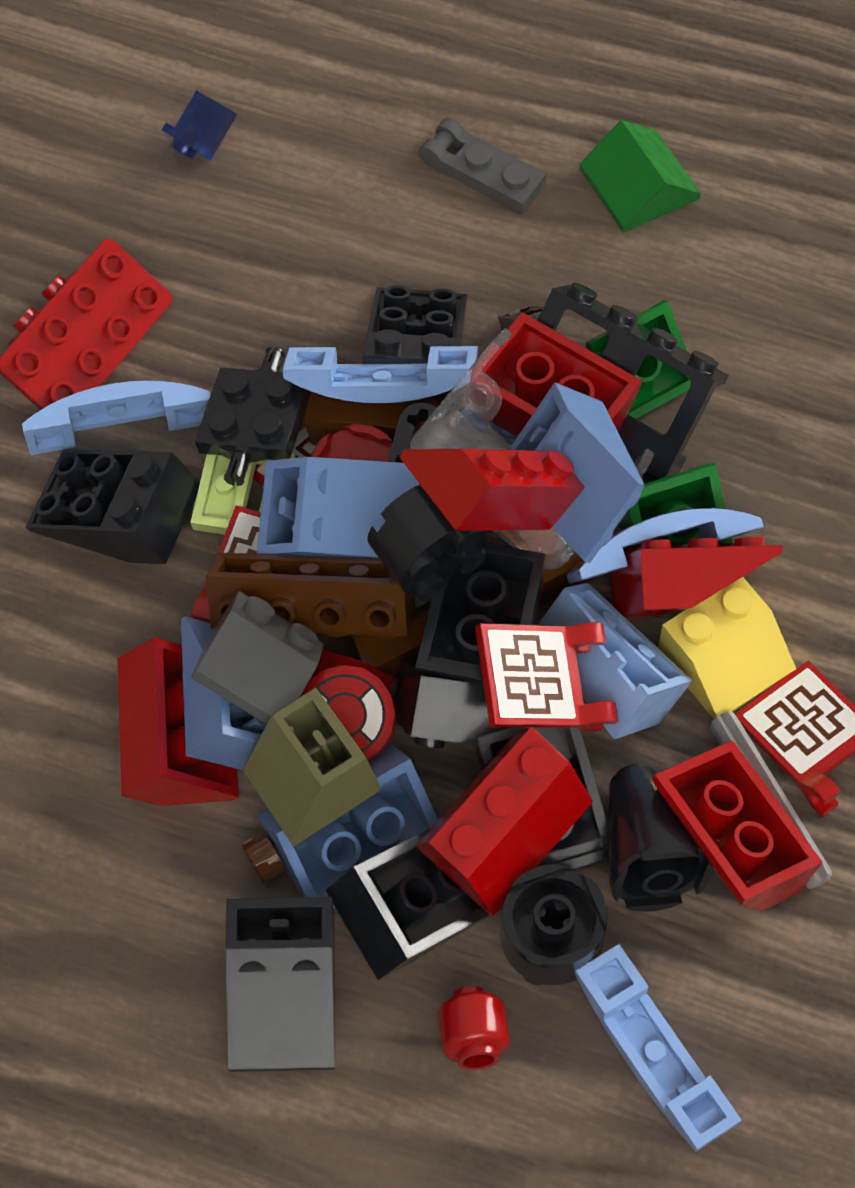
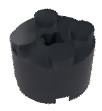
M420 484L391 502L381 513L386 522L378 533L372 526L367 536L369 546L402 590L408 594H415L420 601H427L435 597L443 589L445 579L447 581L460 571L462 573L473 571L486 558V553L482 547L486 540L487 531H455Z
M556 864L535 867L516 879L503 903L500 940L507 960L526 981L534 985H561L577 980L575 971L600 956L608 917L606 902L601 890L586 875L582 874L581 876L566 870L565 866ZM546 921H552L555 927L562 926V928L553 929L551 926H544Z

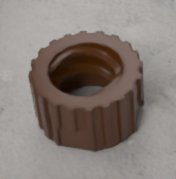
M264 832L242 843L245 854L263 883L286 871L281 859Z

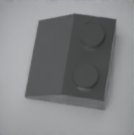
M239 591L208 636L191 678L267 724L273 714L301 696L319 663L324 643L320 642L316 634L308 627L299 623L291 624L275 614L272 606L263 599L255 596L248 597Z

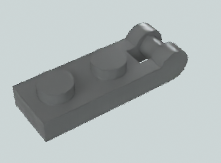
M451 118L443 119L436 128L434 139L426 140L419 149L421 159L429 166L522 215L546 185V173L464 131L462 126ZM451 147L459 152L453 155L447 152V149Z

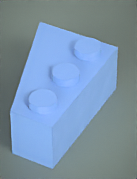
M584 583L564 588L538 625L571 626L596 622L602 623L604 628L605 644L590 645V652L576 654L584 701L587 704L602 701H613L616 703L619 722L603 724L614 740L660 724L693 680L590 584Z

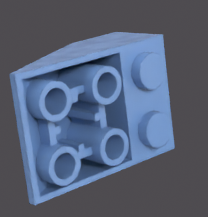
M555 382L509 449L556 451L564 455L574 467L573 473L585 488L555 523L553 528L583 561L591 563L601 547L609 542L614 529L628 509L637 503L641 491L645 487L603 402Z
M299 457L266 461L257 554L378 558L367 541L371 527L373 526L378 533L386 522L381 515L384 509L400 495L419 485V482L404 463L321 457Z
M184 616L181 618L186 756L243 770L267 724L191 678L207 638L213 629H211V623Z

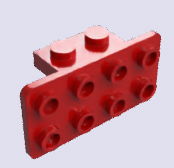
M105 239L77 270L65 279L58 274L44 288L41 295L46 300L37 311L30 306L14 322L12 326L18 332L8 342L10 346L0 356V374L40 410L62 398L99 387L172 302V296L113 239Z

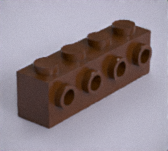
M217 552L206 575L211 629H214L239 591L248 597L255 596L263 599L272 606L275 614L291 624L299 623L308 627L314 633H325L330 637H343L349 634L374 635L379 639H393L398 636L407 637L415 614L414 594H408L402 590L379 558Z

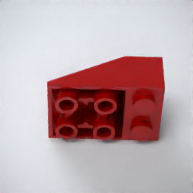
M764 537L734 539L735 543L718 544L717 538L688 540V544L671 546L670 540L643 541L641 546L625 548L627 567L610 572L612 605L625 618L663 616L693 608L783 552L782 545H765Z

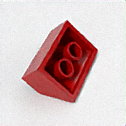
M521 312L476 368L475 377L468 381V409L518 437L555 382L602 401L619 432L642 386V380Z
M463 448L404 449L399 456L455 531L551 530L585 488L573 473L574 467L564 455L556 451Z
M153 637L118 657L121 796L158 806L232 801L239 798L236 768L186 756L182 645Z
M531 726L514 734L419 841L416 847L487 914L494 917L503 906L504 900L516 879L540 864L593 803V800L571 763Z
M733 740L659 772L652 778V782L741 906L762 912L798 894L823 863Z

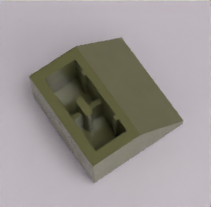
M317 688L309 691L271 716L243 768L244 774L293 847L382 790L367 758Z

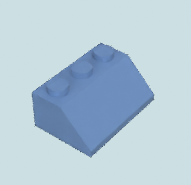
M391 743L388 744L382 754L369 762L382 790L293 847L269 810L257 815L287 874L302 897H329L325 890L351 868L432 828L438 821L411 759Z

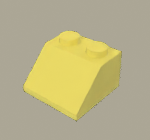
M741 577L693 608L684 610L662 625L658 649L693 680L688 689L713 719L728 711L735 713L796 670L772 610L744 577Z

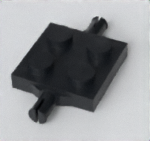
M272 347L266 349L261 368L258 370L220 368L195 440L199 454L221 455L230 459L224 480L232 486H235V481L237 486L243 485L249 463L263 460L289 459L294 449L311 391L283 378V373L279 371L285 358V353L278 347H275L274 351Z

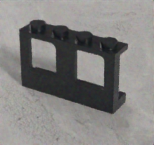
M572 283L571 285L552 288L537 321L556 331L564 312L570 309L607 330L609 341L601 356L605 360L636 376L644 358L650 355L683 373L690 379V388L667 433H659L628 414L618 432L634 464L660 479L679 473L687 458L682 453L715 388L725 384L729 375L717 369L719 363L712 357L699 351H693L691 354L676 345L678 342L677 338L670 333L658 328H652L650 331L636 323L638 317L631 311L617 305H612L610 308L597 301V293L582 284Z

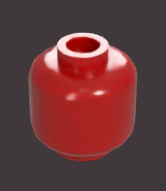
M465 986L455 990L453 997L443 1002L439 1008L437 1017L441 1046L444 1055L448 1059L457 1062L460 1068L466 1070L485 1069L498 1063L500 1060L499 1056L504 1054L510 1045L506 1010L502 999L494 994L484 992L482 987Z

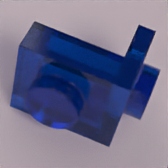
M196 90L176 126L173 127L165 123L162 131L173 138L170 146L192 160L196 153L211 161L237 114Z

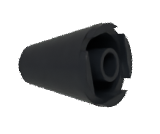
M631 764L621 768L609 782V885L616 902L621 898L625 900L626 908L647 912L664 910L681 904L682 899L680 895L692 888L695 889L696 895H698L711 882L714 870L711 862L652 782V778L657 772L653 768L640 764Z

